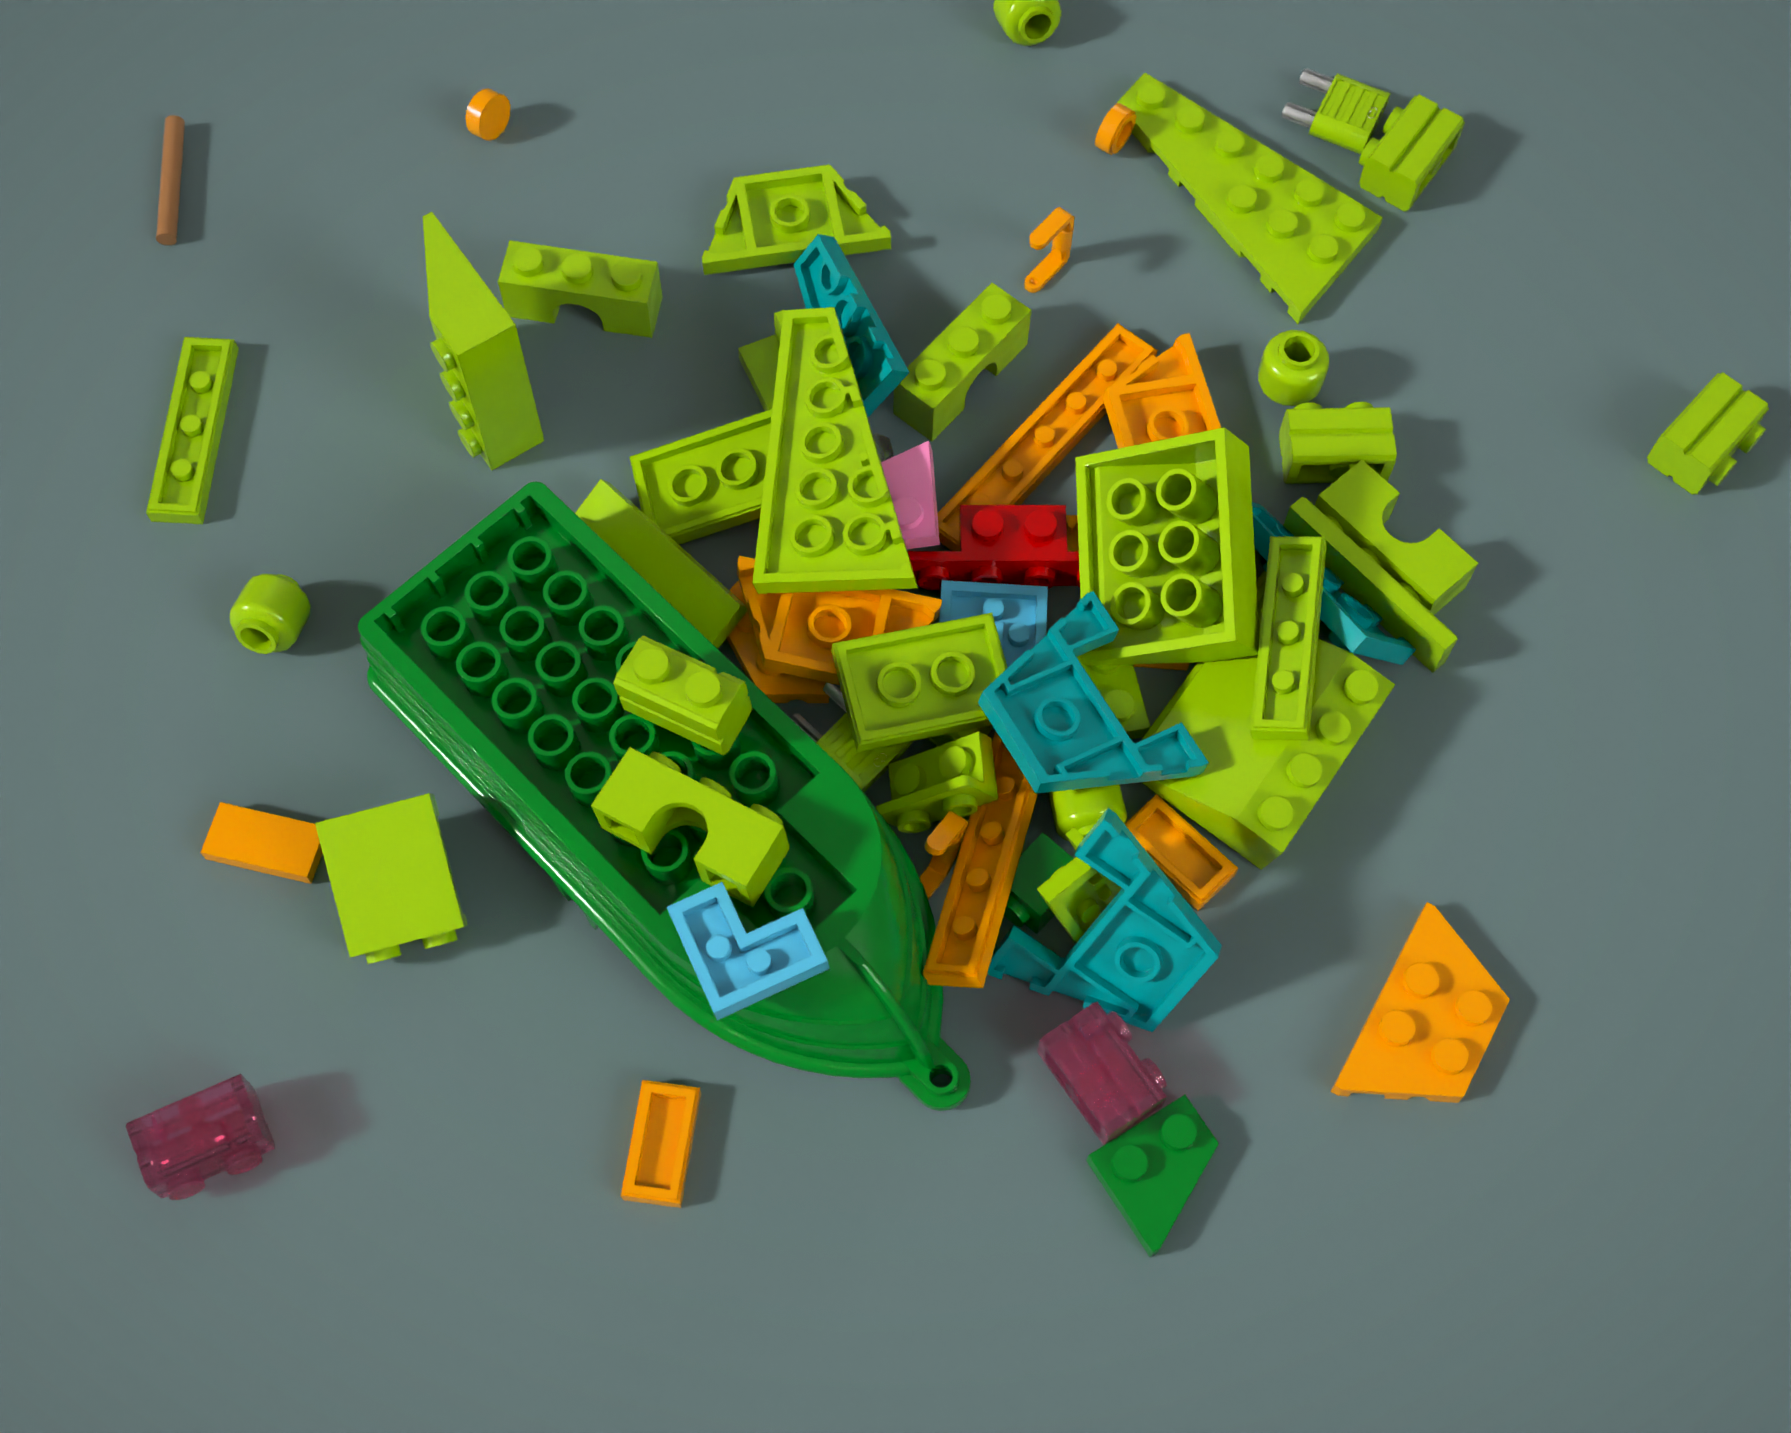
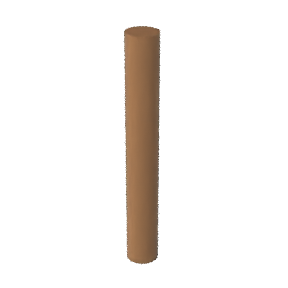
M176 115L167 116L164 125L156 240L158 243L166 246L174 245L177 242L185 121Z

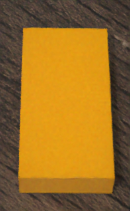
M1157 794L1125 823L1126 827L1183 898L1197 911L1209 902L1238 871L1236 865Z
M223 802L219 803L200 852L206 860L312 884L323 854L314 823Z
M642 1080L622 1185V1200L681 1208L701 1098L700 1088Z

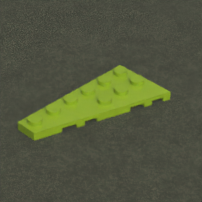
M1144 73L1117 101V103H1121L1135 111L1136 122L1132 134L1149 153H1156L1169 168L1168 175L1178 187L1184 185L1195 198L1194 205L1234 252L1239 257L1247 258L1261 274L1260 281L1270 293L1276 291L1289 306L1288 314L1297 324L1300 323L1380 228L1382 216L1147 73Z
M834 307L784 310L752 582L758 594L918 588Z

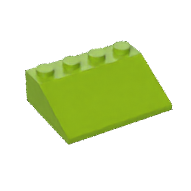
M430 212L423 216L429 317L436 340L430 342V346L437 361L444 369L439 375L446 390L453 399L449 402V407L462 427L457 432L463 445L473 458L480 454L489 468L494 470L545 440L516 324L434 213Z
M1224 427L1075 457L1080 599L1087 593L1094 591L1119 628L1114 641L1082 654L1085 665L1213 662L1258 655L1260 638L1249 446Z
M1258 613L1260 638L1262 614ZM1318 639L1309 741L1252 739L1250 725L1258 655L1204 662L1153 734L1155 735L1182 722L1209 764L1202 774L1194 777L1141 783L1260 870L1284 852L1395 686L1393 682L1351 652L1321 639Z

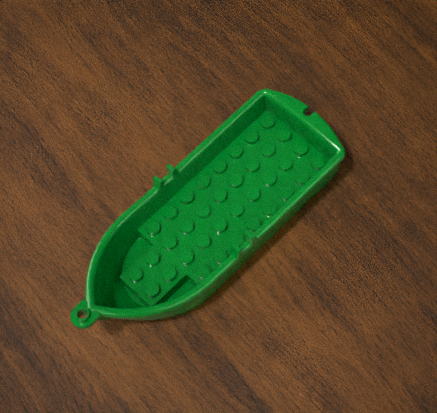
M537 481L526 484L359 620L360 642L367 653V660L370 664L367 671V681L371 690L541 866L569 902L572 899L583 910L590 925L595 930L599 927L653 986L684 1014L722 1040L748 1053L777 1064L802 1071L838 1077H897L922 1104L937 1111H947L956 1108L967 1098L971 1086L969 1069L963 1059L940 1038L943 986L928 985L927 979L923 976V970L936 930L934 916L915 866L895 832L873 806L866 794L830 755L545 484ZM642 636L648 637L716 668L718 674L725 672L745 681L748 690L747 696L750 697L752 710L730 750L724 756L623 709L619 699L620 695L617 694L613 682L639 638ZM629 747L647 756L651 752H658L675 762L680 767L681 773L699 782L703 777L711 779L727 789L732 796V800L748 808L752 804L762 805L780 817L790 849L758 901L752 908L731 896L729 897L746 934L803 908L828 960L830 969L722 1019L716 1020L666 908L712 887L701 880L694 862V857L702 847L707 832L702 828L691 825L676 827L663 836L653 853L650 854L602 829L591 806ZM941 1074L947 1075L952 1079L951 1083L946 1087H936L931 1082L934 1077Z

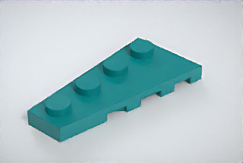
M817 234L793 264L806 309L835 308L867 417H869L910 372L835 237Z
M1252 502L1255 551L1257 550L1266 560L1263 568L1267 572L1270 536L1294 535L1261 504ZM1325 567L1320 620L1332 631L1328 635L1330 641L1335 646L1347 650L1354 655L1358 654L1403 665L1416 649L1404 637H1399L1398 639L1387 637L1377 628L1383 618L1368 604L1362 605L1350 595L1341 594L1338 589L1344 582L1333 571Z

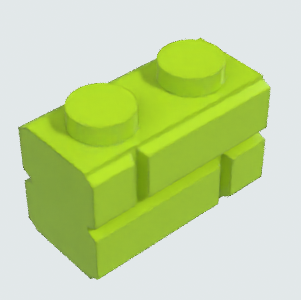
M1420 94L1414 96L1405 109L1396 106L1383 127L1382 132L1385 135L1381 140L1374 137L1371 138L1359 158L1358 163L1364 166L1359 180L1360 187L1378 198L1385 197L1387 203L1404 212L1406 210L1409 211L1456 148L1465 124L1463 117L1445 107L1439 109L1437 103Z
M1724 372L1717 373L1659 436L1647 456L1648 463L1665 476L1671 475L1676 484L1692 495L1698 494L1709 481L1718 486L1738 462L1731 457L1736 450L1740 449L1747 454L1766 431V428L1759 423L1769 410L1768 403L1750 390H1742V385Z
M1309 402L1297 405L1293 409H1286L1279 430L1284 483H1334L1361 459L1388 482L1397 457L1395 437L1392 433L1391 408L1373 407L1368 402H1354L1345 408H1322L1320 404Z
M645 636L638 639L613 682L617 694L620 695L619 699L624 710L723 756L730 750L752 710L750 697L747 696L748 690L745 681L725 672L718 674L716 668Z

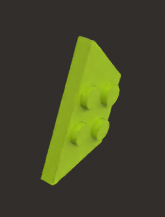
M830 164L734 177L726 195L727 205L720 211L714 225L715 235L709 250H704L702 255L704 275L794 263L817 234L835 237L844 255L891 249V233L885 225L879 227L868 215L867 205L855 192L846 188L844 179Z

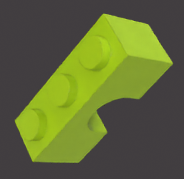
M509 240L498 278L504 309L512 318L555 324L560 305L576 304L595 312L602 320L604 331L653 338L663 298L658 262Z
M991 283L907 367L910 373L894 389L893 414L932 442L964 410L966 394L978 374L985 368L997 376L1028 344L1031 309L994 283Z
M1361 459L1318 495L1315 506L1435 615L1466 588L1478 562L1440 528L1425 540L1416 543L1402 542L1391 536L1384 527V523L1389 520L1400 492Z
M629 747L591 805L602 829L650 854L653 853L660 840L670 830L685 825L702 828L707 832V836L702 847L694 857L701 880L710 886L723 882L729 896L752 908L790 849L786 832L782 825L783 822L774 812L759 804H752L748 808L732 800L729 791L711 779L703 777L699 782L682 774L680 767L675 762L658 752H651L647 756Z

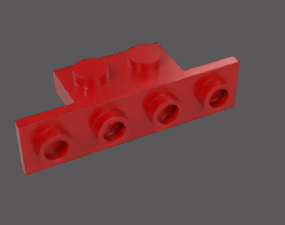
M960 505V551H908L917 585L927 590H940L942 580L1047 586L1048 589L1053 586L1080 587L1079 551H1068L1066 505Z

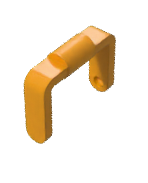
M1057 207L1030 234L1029 244L1033 249H1044L1051 241L1052 249L1025 278L1024 287L1028 292L1036 293L1040 291L1069 259L1075 217L1061 207Z
M952 811L948 812L928 836L925 843V850L933 856L929 866L919 878L924 886L928 900L950 872L969 822Z

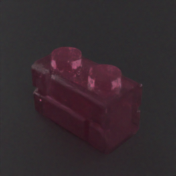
M1094 1002L1074 1015L1069 1021H1065L1045 1034L1040 1039L1037 1053L1099 1140L1105 1145L1162 1109L1167 1098L1162 1090L1167 1087V1084L1156 1064L1149 1058L1140 1061L1129 1046L1128 1042L1132 1040V1036L1123 1019L1115 1011L1106 1014L1099 1003Z
M242 1074L126 1123V1129L133 1150L137 1155L136 1159L144 1182L148 1189L161 1199L169 1196L170 1200H181L193 1196L205 1188L204 1180L224 1171H227L229 1175L247 1172L262 1163V1154L275 1149V1143L264 1118L256 1091Z

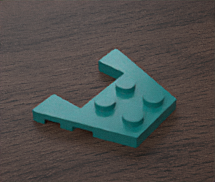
M1094 591L1087 593L1080 599L1077 606L1065 618L1061 617L1048 630L1046 636L1031 650L1027 649L982 691L978 704L1036 794L1194 777L1202 774L1209 762L1182 722L1144 740L1133 743L1077 659V656L1114 641L1119 631V628Z
M1108 808L1079 843L1075 856L1122 889L1064 958H1061L1013 925L994 949L987 974L1001 980L1003 975L1007 974L1030 982V990L1047 996L1052 991L1076 998L1084 1001L1082 1007L1084 1009L1153 1032L1219 958L1222 945L1118 815Z

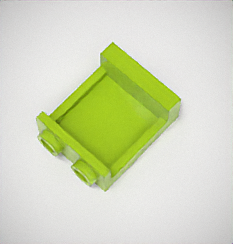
M428 793L315 823L350 958L365 954L367 964L387 960L402 955L399 944L422 939L424 949L458 940L455 929L468 925L466 916L462 913L437 817L440 814L434 794Z

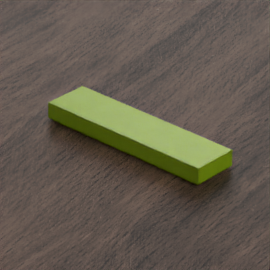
M184 337L146 511L151 522L204 523L239 351L234 339Z
M600 479L575 512L581 520L717 649L747 612L746 605L610 482Z
M1302 496L1289 507L1283 526L1294 536L1325 537L1327 545L1325 567L1333 571L1344 582L1340 588L1362 605L1368 604L1383 618L1379 624L1395 639L1404 637L1416 649L1413 655L1434 673L1446 662L1458 640L1457 636L1307 498Z
M1270 536L1250 725L1252 739L1309 741L1327 548L1325 537Z

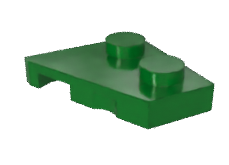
M1184 1094L1089 1154L1086 1161L1149 1257H1152L1160 1250L1219 1143L1188 1097Z

